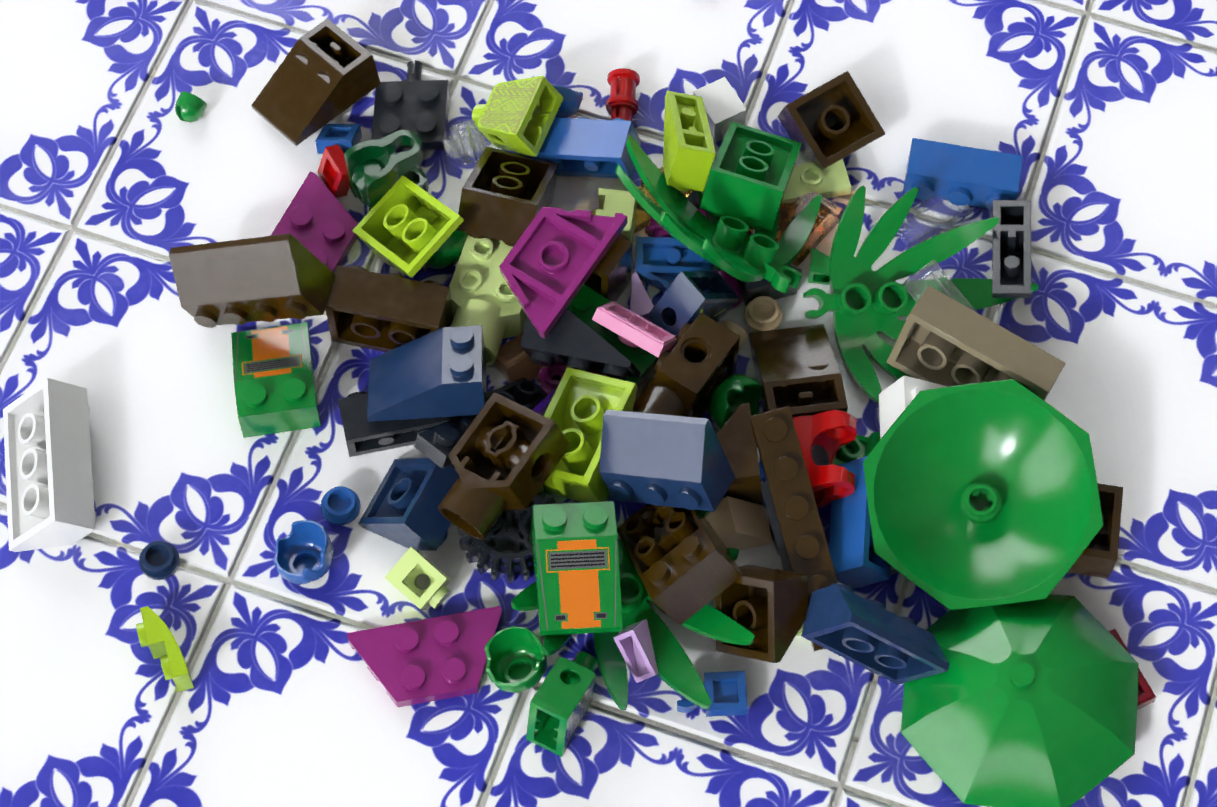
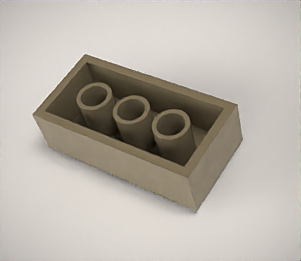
M931 286L927 287L910 312L886 362L913 378L948 387L1014 379L1044 401L1066 364Z

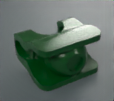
M399 130L382 139L358 143L345 152L344 158L351 192L361 203L368 205L369 212L402 175L410 181L419 183L417 185L428 192L427 176L421 168L416 166L423 157L422 141L418 135L410 130ZM409 145L413 147L409 151L395 154L396 149L400 146Z

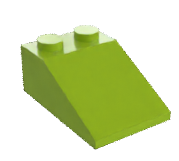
M402 175L352 231L384 262L396 271L412 278L459 227L464 219Z
M567 367L544 416L556 422L571 446L542 485L546 493L580 502L606 501L609 490L599 472L603 415L607 409L632 412L638 388L635 383Z

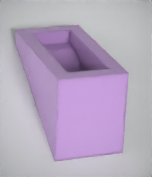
M635 272L632 274L630 310L653 323L654 321L650 318V311L654 306Z
M647 619L627 626L622 632L613 637L636 683L658 674Z

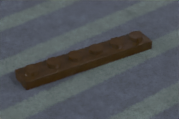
M787 406L750 416V421L791 571L808 574L809 606L813 591L828 587L833 583H838L790 407ZM811 642L814 652L825 649Z

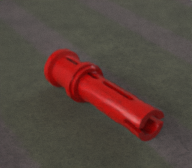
M619 68L612 70L607 76V82L610 85V98L606 101V110L611 115L610 120L620 118L632 121V117L637 113L639 107L635 95L636 87L640 83V76L631 69Z

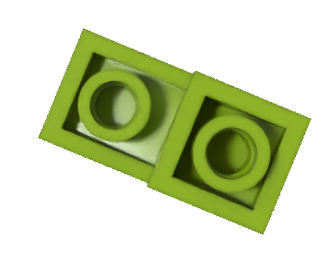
M150 607L140 608L143 622L136 624V629L141 647L149 646L153 658H160L165 680L173 679L178 692L194 688L180 647L167 625Z

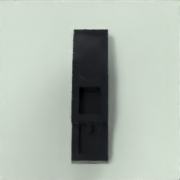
M523 377L486 393V402L495 392L533 410L547 394L537 384ZM477 415L458 416L419 433L414 447L442 469L451 465L452 462L448 455Z

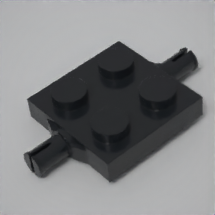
M415 60L414 67L413 61H409L407 63L406 80L381 82L375 89L371 140L382 139L399 130H410L421 139L423 152L426 150H446L450 96L448 80H421L423 64ZM409 145L400 146L396 149V153L409 151L413 147Z

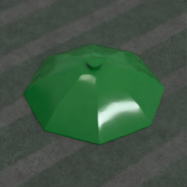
M1014 379L920 391L863 461L875 554L949 610L1046 599L1103 526L1098 483L1089 434Z
M1049 594L1046 599L950 610L926 629V631L933 634L950 665L947 672L904 683L901 734L963 804L987 807H1071L1135 755L1139 663L1075 596Z

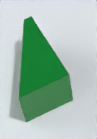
M813 247L810 255L808 283L830 285V257Z

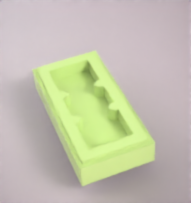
M842 159L824 170H821L813 162L795 165L781 207L810 202L819 194L822 195V199L851 194L852 187L844 160Z

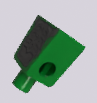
M580 651L577 652L573 661L564 657L557 659L530 702L526 740L563 757L593 700L597 676L594 672L598 663L592 655Z

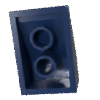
M482 325L443 327L370 359L367 404L368 422L478 415L486 404L487 357Z

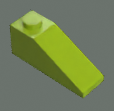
M667 90L665 95L663 168L666 183L668 186H672L680 191L695 190L703 192L716 155L703 98Z

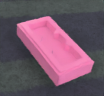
M615 301L598 307L592 318L593 321L618 334V339L624 344L635 348L641 347L656 357H660L666 350L671 351L677 340L673 334Z

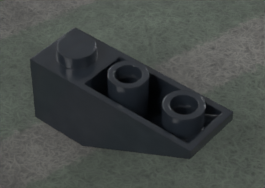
M565 310L545 339L540 337L530 319L527 318L520 347L531 357V362L546 367H552L553 362L567 364L566 368L569 367L589 372L590 369L603 371L604 376L624 381L626 376L640 378V371L630 360L570 310Z

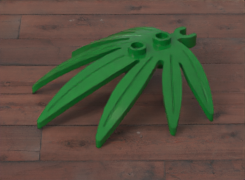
M631 135L628 136L626 147L643 183L662 209L653 203L633 183L619 163L615 172L635 200L673 238L739 280L756 282L764 278L771 282V285L776 290L782 293H787L790 286L794 289L798 288L802 274L796 269L788 267V265L797 258L810 236L818 215L822 195L815 196L786 228L778 243L775 239L778 232L780 210L772 231L765 228H752L753 235L749 238L747 235L749 227L741 219L733 216L716 217L709 211L704 210L709 217L708 219L679 190L668 186L665 175L651 161ZM696 191L701 203L704 191Z
M860 186L851 197L838 223L831 247L829 262L831 294H827L819 288H812L803 293V298H815L819 303L818 310L805 312V317L817 319L826 312H833L834 335L841 359L855 383L875 403L879 404V394L882 392L873 365L864 349L895 380L900 379L902 376L911 377L886 363L893 347L881 339L877 332H881L897 341L906 322L899 320L898 317L909 316L928 286L973 311L1017 299L992 298V279H936L904 284L895 282L896 280L924 271L966 248L999 223L998 217L970 223L934 236L906 250L878 270L873 271L871 266L882 255L897 234L916 198L918 188L914 187L905 193L880 217L864 239L856 257H854L859 242L864 218L865 186ZM1031 283V292L1038 290L1039 285Z
M700 510L705 518L711 512ZM619 539L618 552L623 629L647 619L658 669L657 676L687 700L703 709H709L712 702L702 680L675 636L648 604L647 601H650L666 614L651 600L621 539ZM727 548L734 561H736L739 549ZM536 581L512 599L511 606L513 609L519 611L538 609ZM708 604L682 624V626L698 634L726 643L751 645L755 638V635ZM618 632L593 633L596 659L603 681L618 708L626 710L628 706L626 662L613 638ZM573 634L545 635L543 653L546 656L555 654L566 645Z

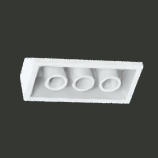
M46 378L3 409L9 551L21 552L73 545L96 530V512L94 511L93 496L94 477L92 475L91 463L92 442L89 430L90 408L88 406L87 388Z

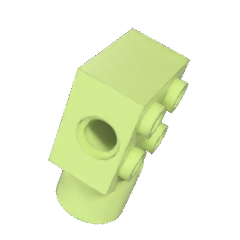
M468 235L449 285L453 313L450 327L482 325L487 366L495 362L503 338L518 336L522 333L527 315L500 273L499 266L513 247L506 245L502 240L489 237L478 239Z

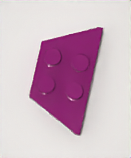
M310 171L270 236L290 233L334 273L336 266L343 264L358 239V236L352 231L358 223L320 178Z
M542 207L499 266L500 273L540 337L545 339L627 225L626 215L615 213V217L592 215V212L589 210L576 209L574 211H564L561 208Z
M501 606L350 632L347 633V638L351 648L356 650L366 663L368 670L383 685L386 693L397 707L475 694L479 692L487 662L485 646L496 634L498 624L502 620Z

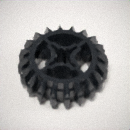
M543 486L526 509L504 510L484 540L476 539L457 528L458 535L462 536L459 540L460 549L467 551L466 560L469 564L478 562L477 571L480 575L491 569V578L494 581L500 577L501 573L506 574L507 581L510 584L515 579L514 574L521 573L525 581L530 579V570L533 569L535 571L533 546L530 544L528 535L532 532L533 505L557 504L554 496L545 498L546 490ZM504 525L507 528L513 527V531L515 528H518L519 535L517 532L510 533V529L508 532H505ZM510 550L515 553H503L502 551Z

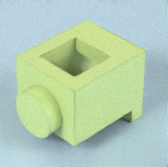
M599 188V209L596 210V215L615 217V213L626 215L628 223L621 233L632 242L637 216V201L629 191Z
M413 547L408 549L384 577L421 610H426L430 605L434 609L438 608L451 592L446 587L451 579L418 549ZM426 574L430 578V585L427 589L421 590L417 585V580L421 575Z

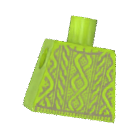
M544 76L501 82L494 86L486 104H477L473 108L472 120L477 125L478 130L497 148L537 157L563 101V96Z

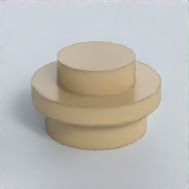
M760 296L748 303L745 308L744 320L747 326L755 332L776 330L782 321V310L774 299Z

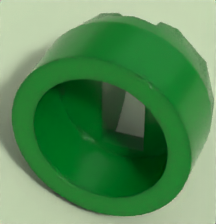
M182 91L175 104V113L180 120L192 123L200 119L207 108V104L196 95Z

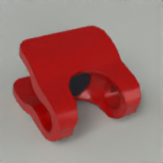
M839 410L826 411L813 416L793 417L817 508L826 506L833 500L852 495L855 491V474L848 471L845 467L834 465L833 459L843 445L855 439L857 435V418Z

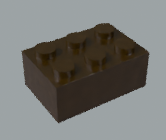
M486 147L462 187L458 215L464 221L456 230L466 232L467 235L473 238L483 239L489 237L502 240L506 245L514 247L540 209L551 206L559 163Z
M356 265L349 267L336 266L334 272L336 276L325 308L332 342L388 352L438 329L451 326L453 313L450 287L443 286L441 283L433 280L421 282L406 279L397 273L380 274L370 272Z

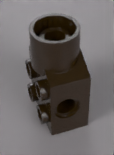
M700 313L693 323L687 322L680 330L676 340L678 343L671 352L668 350L664 351L655 365V371H657L655 377L634 402L632 412L702 418L708 410V397L713 388L723 379L736 372L740 335L703 313Z
M494 392L448 455L459 478L437 508L454 526L476 539L484 540L504 510H521L528 507L571 445L555 421Z

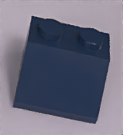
M429 458L394 459L358 524L362 528L408 549L413 547L419 551H437L438 547L446 540L448 529L451 525V522L439 512L437 507L459 478L457 471L450 465L442 469Z

